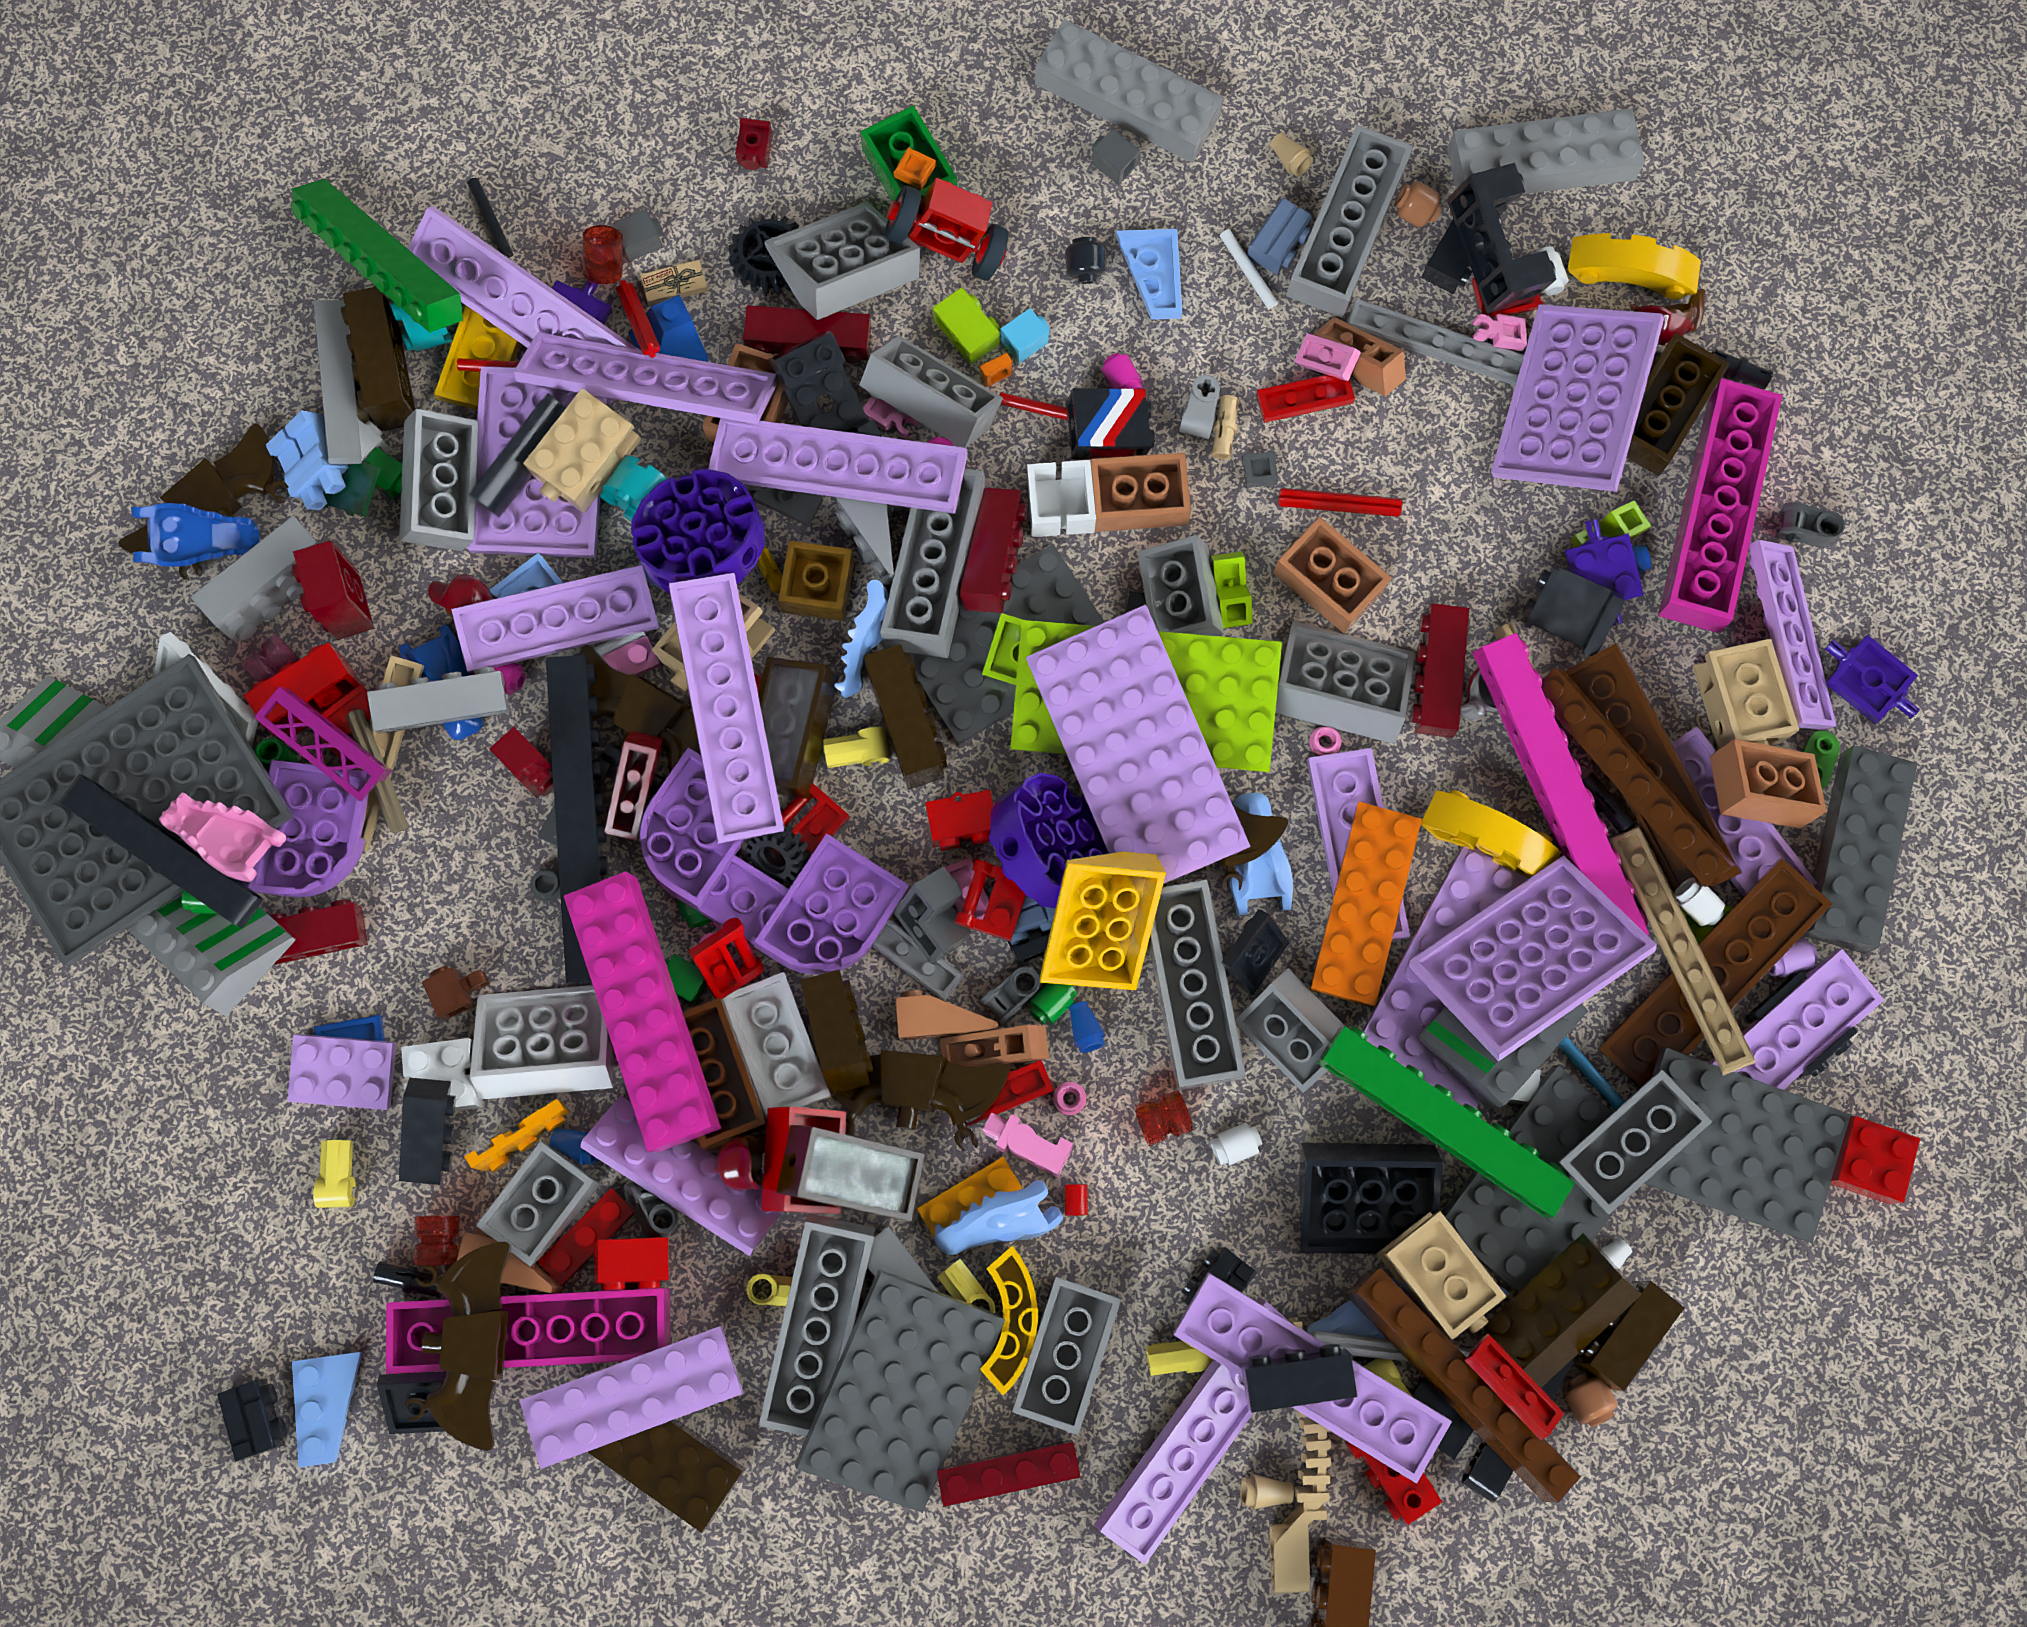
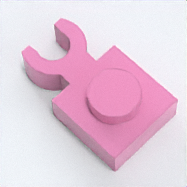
M1479 314L1472 321V325L1483 328L1478 329L1473 335V338L1477 341H1485L1490 338L1493 339V347L1522 351L1527 346L1525 318L1496 314L1491 319L1487 315Z
M873 396L863 407L867 418L873 419L877 426L887 432L893 425L896 427L899 436L904 439L910 437V432L903 428L905 423H912L916 427L919 425L917 420L899 413L895 410L894 406Z

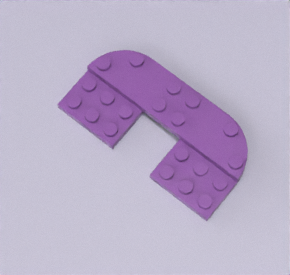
M689 747L650 801L641 822L640 841L643 858L648 871L661 888L721 927H723L724 922L728 919L739 918L745 928L743 933L750 945L787 968L805 974L820 975L835 970L841 971L862 959L872 948L876 938L910 887L909 884L827 833L790 889L735 855L746 839L718 844L702 758L700 754Z
M271 760L269 777L294 817L277 828V830L286 835V841L280 847L270 846L253 867L257 872L255 878L251 882L238 881L255 893L300 898L326 892L343 881L361 857L365 845V839H362L361 835L368 795L363 801L357 800L315 765ZM348 769L350 784L360 791L371 776L364 770ZM343 770L335 771L343 777Z

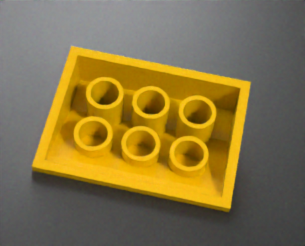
M1123 851L1067 860L1039 978L1041 983L1126 990L1137 989L1166 875L1156 854Z

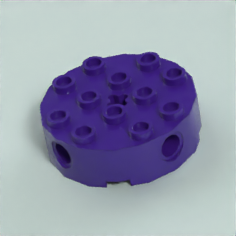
M710 469L691 471L692 475L683 476L676 480L671 477L660 482L641 500L631 520L633 546L651 581L667 593H670L669 583L735 573L736 584H739L756 566L765 546V524L746 486L729 473Z
M1038 773L1026 778L998 797L991 809L989 840L1002 863L1003 874L1008 879L1013 880L1028 897L1037 901L1040 906L1056 908L1067 860L1109 854L1084 796L1081 795L1077 798L1068 789L1069 783L1060 777Z

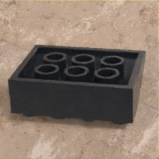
M1301 1143L1299 1168L1301 1253L1376 1254L1428 1212L1433 1215L1439 1211L1443 1162L1435 1144Z

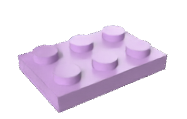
M306 1034L293 1035L287 1102L381 1110L390 1109L396 1042Z

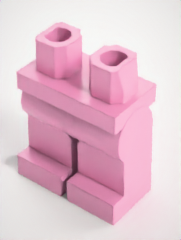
M991 1113L982 1130L984 1135L997 1141V1150L1006 1154L1010 1149L1011 1153L1017 1158L1056 1178L1059 1177L1073 1149V1143L1062 1137L1058 1144L1055 1145L1037 1136L1029 1125L1021 1124L1020 1118L1012 1114L1007 1121Z

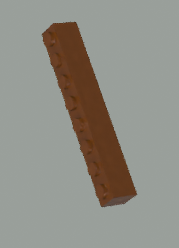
M1555 667L1542 679V691L1545 697L1552 702L1555 709V717L1704 887L1713 885L1736 866L1563 669Z
M1380 1267L1368 1270L1345 1294L1542 1502L1559 1503L1581 1478L1545 1439L1540 1440L1465 1362L1467 1357Z

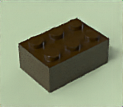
M840 970L801 979L800 982L821 1070L831 1095L869 1085L868 1073L873 1071V1066L867 1051L866 1038L859 1019L858 1006L850 980L843 981Z
M1652 1281L1631 1282L1642 1295L1579 1352L1573 1361L1575 1365L1585 1373H1588L1590 1377L1601 1379L1611 1390L1624 1392L1685 1309L1684 1306Z

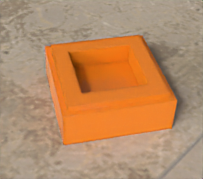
M908 147L894 171V177L922 190L936 166V160Z
M1007 352L980 366V379L985 387H989L1011 376L1012 360Z

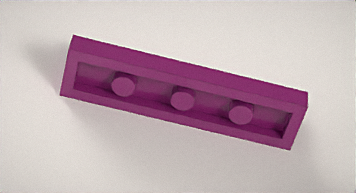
M279 686L254 717L359 801H363L378 781H385L392 772L391 769L289 688ZM277 703H280L288 710L289 724L276 725L267 718V715ZM294 715L303 723H295ZM309 726L314 730L315 745L302 746L298 743L296 727ZM290 728V735L282 729ZM321 737L329 742V744H322ZM335 747L341 752L342 766H327L323 762L322 748ZM316 749L317 757L309 750ZM347 757L351 761H353L355 765H348ZM362 768L371 776L360 791L350 784L348 769ZM343 770V777L335 771Z

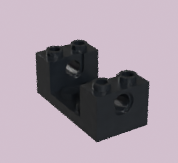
M1515 163L1471 174L1447 198L1487 314L1531 302L1557 280L1555 266L1549 259L1547 250L1514 260L1512 258V248L1509 241L1505 238L1500 216L1507 210V205L1511 201L1518 199L1525 193L1524 179L1518 172Z
M823 331L768 359L800 426L882 437L875 421L867 418L841 364L846 360L832 332ZM822 394H828L833 399V406L828 412H821L817 408V399Z

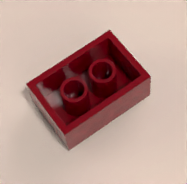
M332 540L293 551L296 563L292 564V571L296 581L302 584L304 592L300 594V601L305 612H310L316 623L320 622L324 630L330 632L337 640L375 629L360 573Z

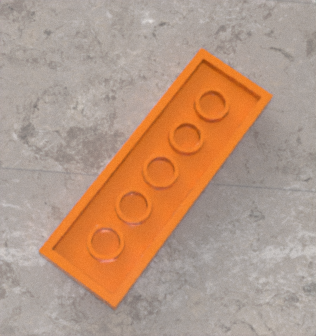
M1360 801L1356 804L1309 990L1372 1008L1376 1006L1422 818Z

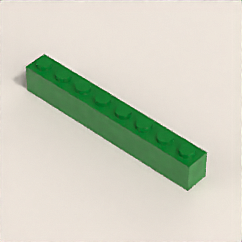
M325 178L291 189L293 196L291 209L296 219L301 220L307 225L313 234H317L323 239L329 248H333L364 278L370 280L381 293L386 294L397 307L402 308L410 315L414 322L419 323L430 333L463 321L460 293Z
M1344 1026L1337 1030L1316 1063L1542 1217H1555L1575 1185V1182L1567 1177L1569 1173L1563 1167L1554 1162L1547 1164L1538 1158L1540 1153L1535 1148L1524 1142L1519 1145L1510 1139L1511 1133L1499 1124L1493 1123L1490 1125L1480 1118L1482 1113L1469 1104L1464 1103L1462 1106L1454 1101L1451 1091L1439 1084L1435 1086L1429 1084L1423 1079L1425 1075L1419 1069L1409 1064L1404 1067L1395 1060L1396 1055L1391 1050L1382 1045L1376 1048L1366 1041L1368 1036L1354 1026H1350V1028Z

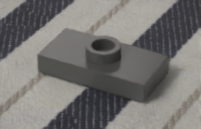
M774 488L771 491L756 490L753 500L809 527L823 502V497L817 494Z

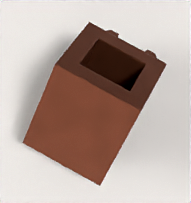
M448 966L432 971L429 974L430 978L422 981L436 1016L444 1021L475 1007L470 993L490 985L486 973H482L481 969L462 978L460 971L453 967L448 968Z

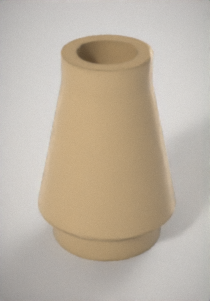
M1284 133L1277 134L1271 140L1270 147L1275 151L1289 174H1294L1298 177L1309 170L1313 163V157L1309 149L1288 138Z
M1251 1474L1250 1477H1243L1241 1480V1503L1243 1506H1250L1251 1510L1280 1504H1291L1293 1502L1294 1489L1291 1482H1283Z

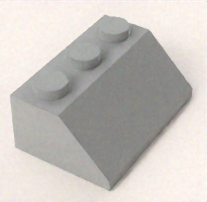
M1198 535L1137 551L1146 604L1157 631L1208 636L1224 634L1208 544Z
M1289 968L1275 979L1235 1019L1236 1025L1303 1093L1328 1071L1316 1062L1337 1030L1345 1026Z

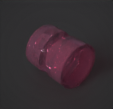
M274 633L261 644L262 651L260 653L252 652L240 664L259 682L270 679L278 674L284 665L297 662L300 658Z

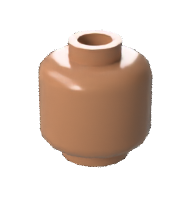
M1415 181L1410 185L1405 184L1394 204L1397 207V215L1418 228L1425 226L1429 221L1434 223L1442 211V206L1439 205L1440 194L1419 181Z
M1584 1373L1569 1381L1572 1388L1566 1392L1565 1400L1579 1423L1589 1424L1593 1428L1615 1417L1613 1411L1618 1405L1617 1400L1611 1389L1598 1377L1590 1378L1588 1373Z

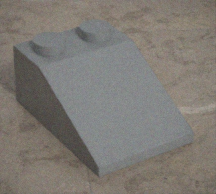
M540 1141L476 1226L497 1242H509L511 1244V1252L526 1264L532 1266L583 1209L601 1183L555 1148Z

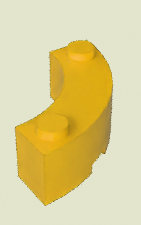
M1601 233L1572 238L1568 271L1584 284H1595L1596 282L1629 283L1654 290L1668 299L1679 300L1684 296L1697 293L1701 260L1677 245H1673L1672 249L1657 245L1656 238L1632 234L1630 240L1611 239V233Z
M1436 790L1421 821V825L1435 838L1461 847L1464 846L1472 851L1476 846L1484 853L1492 855L1493 862L1512 872L1516 871L1528 879L1558 860L1562 853L1552 844L1553 839L1547 834L1534 831L1495 809L1472 801L1467 795L1457 790H1451L1450 793Z
M1013 1246L986 1268L999 1291L1002 1303V1316L1005 1322L994 1350L980 1370L1002 1396L1014 1385L1028 1363L1038 1325V1308L1033 1281L1025 1263Z

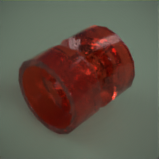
M595 225L585 229L583 232L584 277L596 284L607 285L619 281L623 276V234L620 230L608 225Z
M1179 1090L1161 1096L1158 1103L1149 1100L1134 1106L1137 1120L1148 1146L1166 1141L1168 1134L1177 1137L1193 1131L1190 1114Z
M460 1216L415 1217L414 1236L420 1239V1243L414 1246L413 1265H453L457 1261L459 1249L456 1244L452 1243V1239L460 1234Z

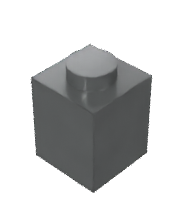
M1111 129L1105 137L1100 136L1091 148V164L1118 185L1138 166L1140 150L1114 129Z
M647 209L613 223L617 237L629 262L663 248L659 238L664 236L661 225L657 218L651 219Z

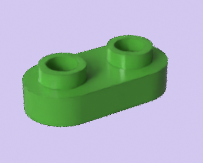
M1818 731L1809 736L1802 752L1815 755L1822 789L1830 782L1840 751L1838 739L1827 731ZM1820 742L1827 744V751L1820 747Z

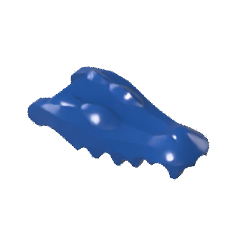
M162 503L139 507L131 506L132 517L139 519L147 518L148 552H133V562L147 563L164 567L188 566L205 560L222 558L227 555H244L259 543L258 526L250 518L224 516L216 512L200 510L189 505Z
M449 624L439 627L440 637L414 649L410 647L408 642L399 646L402 659L424 665L421 678L426 677L429 679V682L442 680L441 675L447 673L461 672L462 677L474 675V672L469 674L467 672L460 641L453 633ZM479 717L443 723L449 736L455 741L476 734L485 726L483 718Z

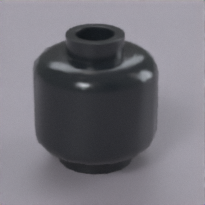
M1095 237L1075 238L1072 240V244L1065 249L1067 274L1071 278L1078 279V284L1096 283V277L1106 272L1105 249L1101 243L1096 242Z

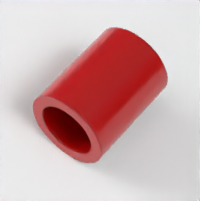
M1087 1184L1064 1185L1065 1216L1088 1215Z

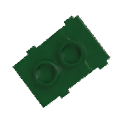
M362 460V464H347L349 469L342 474L346 485L343 490L335 494L323 492L327 504L324 506L325 508L332 506L345 510L346 514L350 516L357 514L366 517L381 468L370 465L369 461Z

